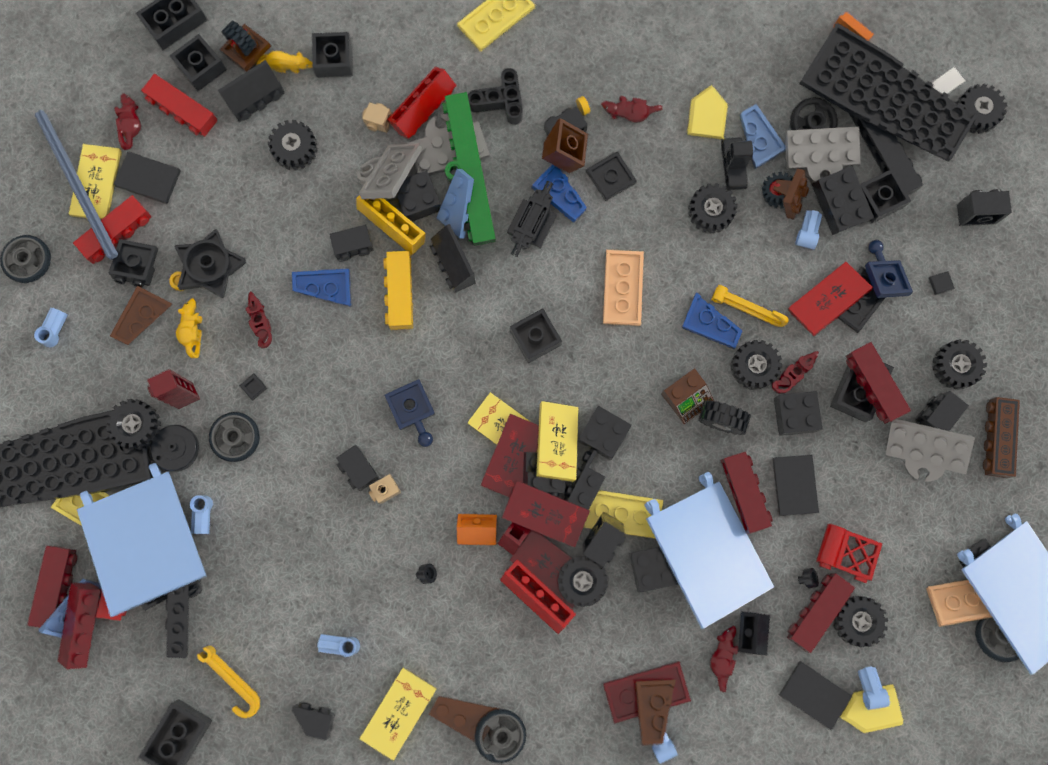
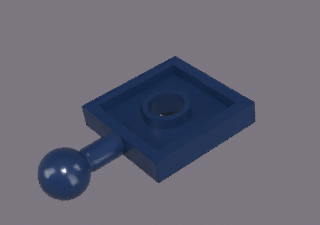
M880 240L871 241L868 249L870 253L875 255L877 261L868 262L865 265V269L876 297L910 296L913 290L901 261H886L882 253L884 249L883 243Z
M420 379L385 394L384 396L399 429L402 430L415 424L419 433L418 443L423 447L430 446L433 442V436L431 433L426 432L422 420L435 415V412ZM407 400L415 401L413 409L408 410L405 408L404 404Z

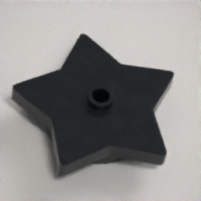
M217 229L213 230L203 240L193 244L174 246L184 265L177 286L179 290L204 287L215 295L224 298L229 276L246 264L245 258L225 249Z

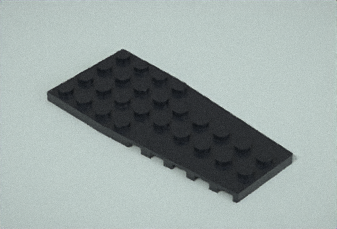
M836 23L799 84L842 110L949 162L957 152L977 114L974 113L972 115L964 109L965 106L962 103L956 104L948 98L950 95L946 92L941 93L933 88L934 84L930 81L926 83L918 77L919 74L914 70L910 72L904 68V64L885 50Z
M115 410L77 418L58 424L57 427L51 429H42L35 434H26L16 440L2 442L3 444H0V507L80 496V493L84 491L94 494L142 483L153 478L149 469L151 463L148 447L144 445V449L139 450L136 448V450H130L113 442L114 440L109 438L108 435L110 433L106 431V427H109V425L106 424V419L110 420L111 416L108 413H113Z

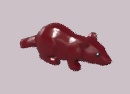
M123 93L120 96L122 107H114L118 117L116 118L120 146L123 150H129L132 147L133 138L141 130V122L136 115L138 105Z
M624 96L619 97V103L610 101L601 103L612 119H616L617 116L624 117L633 123H640L650 114L662 111L663 108L662 105L648 106L646 100L639 98L627 101V98Z
M250 291L248 293V307H246V312L251 317L248 323L253 333L259 338V348L264 349L272 342L271 324L264 313L265 306Z
M819 351L801 356L794 365H789L781 374L780 379L772 383V389L780 394L789 392L792 387H795L804 378V374L813 368Z
M734 625L717 636L719 641L718 647L710 659V668L717 677L720 692L726 693L728 678L732 676L736 660L732 659L733 654H738V646H733V640L737 633Z

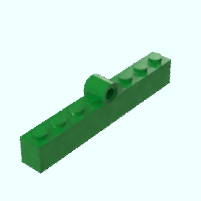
M467 92L447 95L442 105L444 114H448L449 121H446L447 131L452 133L453 139H449L451 151L455 150L456 157H453V161L449 162L445 167L446 178L451 183L454 177L451 171L462 169L474 179L471 201L467 204L466 214H468V220L465 221V223L470 225V230H467L469 242L473 241L474 246L496 242Z

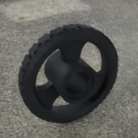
M811 97L801 101L792 111L790 117L791 130H800L801 127L804 130L823 129L826 123L825 111L830 118L829 128H837L838 118L834 107L826 100L818 97ZM815 105V111L804 118L799 116L800 111L805 106ZM811 118L816 120V126L811 123Z

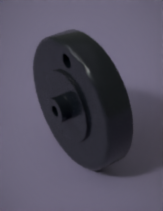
M169 425L162 428L160 434L156 433L155 435L157 439L151 442L150 452L153 461L160 468L170 472L187 469L194 463L199 453V442L196 435L182 425Z

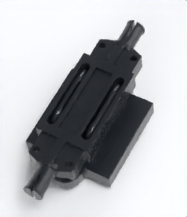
M546 181L543 190L536 189L528 201L522 200L507 230V234L513 236L511 241L515 244L511 255L514 256L515 254V257H518L521 249H529L530 245L542 248L557 217L556 213L549 211L553 197L549 194L554 185L552 182L549 184V181Z

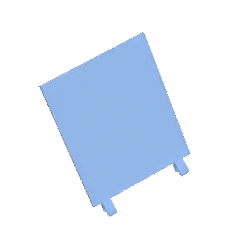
M156 463L149 465L153 478L96 502H93L92 495L88 491L80 493L84 507L77 509L111 617L206 576L170 473L162 474L160 467Z
M706 472L698 478L705 489L660 511L656 499L645 503V508L652 515L646 518L701 629L774 588L720 481L714 484L710 472Z
M1013 514L1012 516L1008 515L1005 518V522L1014 530L974 560L973 553L967 549L960 551L957 556L967 565L961 569L1030 675H1033L1048 663V552L1027 521L1021 523L1019 515Z

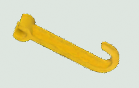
M722 285L716 287L711 299L715 303H725L774 326L784 327L789 321L787 316L774 310H767L728 292V288Z
M208 645L204 647L203 650L207 652L208 656L201 652L197 654L198 660L206 662L250 706L247 712H244L237 706H234L232 711L241 718H249L255 715L261 703L258 694L216 654V649L213 646Z

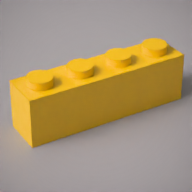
M360 195L356 198L357 210L402 248L409 251L411 255L425 243L426 233L384 198L362 199Z
M386 252L387 258L383 259L384 269H387V276H384V287L388 288V295L384 296L385 306H388V313H385V323L389 324L391 330L413 329L410 252Z

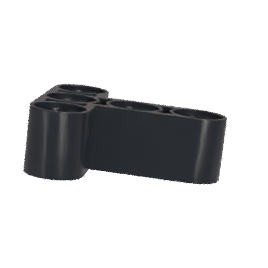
M506 68L502 71L501 86L476 89L468 93L470 110L472 112L478 113L505 109L506 119L510 124L517 125L522 121L523 108L518 75L513 68ZM506 78H512V79H514V80H512V81H506L505 79H506ZM509 95H515V96H516V97L513 98V99L508 98ZM491 97L498 98L496 101L490 100ZM477 99V100H479L480 102H478V103L475 104V103H472L471 101ZM518 112L519 114L517 116H512L510 113Z
M741 137L723 138L721 150L726 189L728 191L747 189L746 167L753 156L752 141H742Z

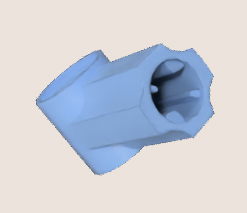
M807 210L805 212L795 245L812 250L816 248L819 240L818 230L822 214L815 210Z
M50 308L42 326L37 328L34 333L36 341L49 348L56 346L59 341L58 334L68 315L58 309ZM49 334L48 339L44 340V337Z
M197 495L190 501V508L192 509L191 534H209L210 510L213 506V501L209 496ZM201 499L205 502L203 509L198 507V502Z
M321 634L318 641V652L350 657L360 649V642L355 637ZM347 641L353 644L352 652H348L345 648Z
M866 667L859 670L858 675L864 691L863 701L865 707L868 710L889 707V695L886 689L882 688L876 667Z
M666 732L663 744L652 746L659 764L678 756Z

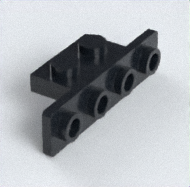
M590 449L584 453L582 457L583 464L581 468L576 469V480L572 485L567 486L564 493L566 496L564 500L588 510L605 479V476L589 468L597 453L596 449Z
M189 584L168 592L165 606L167 610L165 629L167 630V658H186L188 656Z

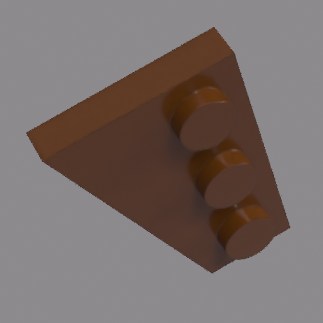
M137 286L110 337L129 345L173 304Z
M676 680L639 681L635 683L641 746L663 744Z
M439 696L429 715L475 742V730L481 718L488 712L501 708ZM485 726L482 734V742L484 741L491 727Z

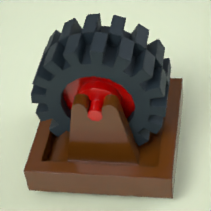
M231 21L221 31L228 41L220 48V51L246 72L271 47L267 40L246 24L239 26L237 22Z
M798 168L794 177L789 176L786 172L784 175L782 172H779V175L772 173L773 177L768 176L767 181L764 180V186H762L765 202L770 207L773 205L776 209L778 205H780L781 209L785 208L787 218L792 220L795 219L796 214L801 212V202L803 198L807 197L809 192L805 170Z

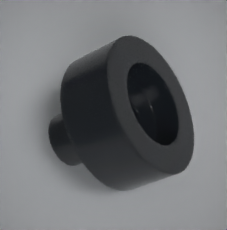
M431 563L423 564L419 567L418 572H416V578L423 584L433 583L437 578L436 568Z
M804 569L803 576L798 577L799 584H805L808 589L818 587L819 580L815 569Z

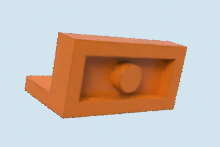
M848 12L841 15L836 23L867 41L874 35Z
M458 514L457 544L496 545L497 515Z

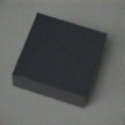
M948 271L929 277L935 295L955 289Z
M252 374L239 385L252 401L267 389L256 374Z

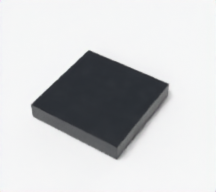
M618 151L586 169L587 174L605 202L637 183V180Z

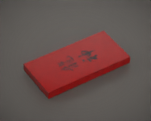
M844 262L792 304L788 311L815 336L869 293L873 287L847 262Z

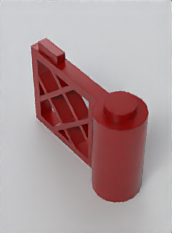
M827 524L816 562L820 563L819 567L831 570V567L855 575V580L867 583V580L872 581L883 543L850 532L845 528ZM849 536L855 538L858 544L857 547L851 550L847 544ZM868 544L875 545L873 554L868 556L864 546ZM860 549L864 559L856 562L852 552ZM848 555L852 565L848 567L841 566L843 557ZM864 562L867 563L869 567L867 575L861 573L858 565Z

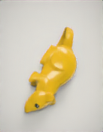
M272 51L269 54L263 55L256 62V65L266 60L272 70L280 73H285L286 70L299 73L298 68H312V61L307 57H303L300 52L297 55H290L283 51Z
M191 298L181 309H178V313L181 314V322L176 330V338L185 347L187 355L190 358L196 359L200 355L202 332L201 329L198 330L197 324L202 323V316H199V313H195L196 301L194 298ZM194 345L196 346L195 352L192 351Z

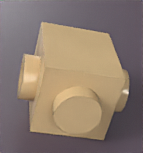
M369 102L368 107L363 111L362 119L369 130L375 132L379 130L387 133L391 125L387 119L392 113L383 104Z
M390 474L369 486L371 489L369 494L374 502L378 501L379 504L401 493ZM385 487L386 491L381 493L382 488Z

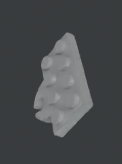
M441 114L442 121L445 123L449 121L448 115ZM435 116L426 125L425 138L408 142V144H421L422 151L415 161V166L418 173L427 170L429 176L445 171L446 165L453 161V157H456L455 150L451 151L449 139H453L452 133L447 131V126L442 129L437 128ZM479 121L474 122L473 126L480 160L490 157Z
M859 127L785 131L786 169L804 168L806 176L811 182L821 179L820 173L822 171H825L827 175H831L842 170L843 166L861 164Z
M421 144L388 145L381 157L373 158L361 165L362 172H357V178L360 184L363 185L359 192L361 198H394L421 153Z
M895 419L891 423L885 455L904 459L905 467L916 479L919 478L921 473L919 468L928 469L929 473L926 475V482H930L940 478L945 470L966 474L975 437Z

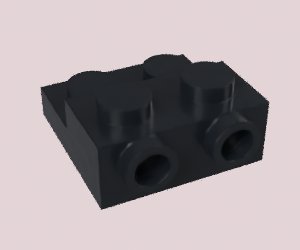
M120 239L116 249L118 256L112 260L108 272L109 275L118 284L124 285L126 282H131L135 287L143 288L144 285L150 286L155 271L153 265L158 252L157 246Z
M524 452L523 483L554 496H559V492L565 493V480L536 476L538 452Z

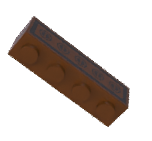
M995 397L990 399L986 405V412L988 413V421L985 423L987 440L984 442L986 459L983 461V470H985L986 476L1016 477L1020 400Z

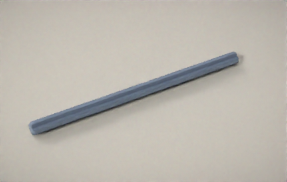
M39 110V112L35 113V117L106 257L110 260L116 258L118 253L47 114L43 110Z

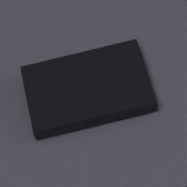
M128 151L113 185L168 204L181 170Z
M861 266L857 272L872 286L866 269ZM872 288L869 293L841 314L838 319L858 333L885 298H877Z
M801 455L772 458L779 516L819 513L813 456Z
M799 661L779 693V696L830 730L833 729L852 695L801 661Z

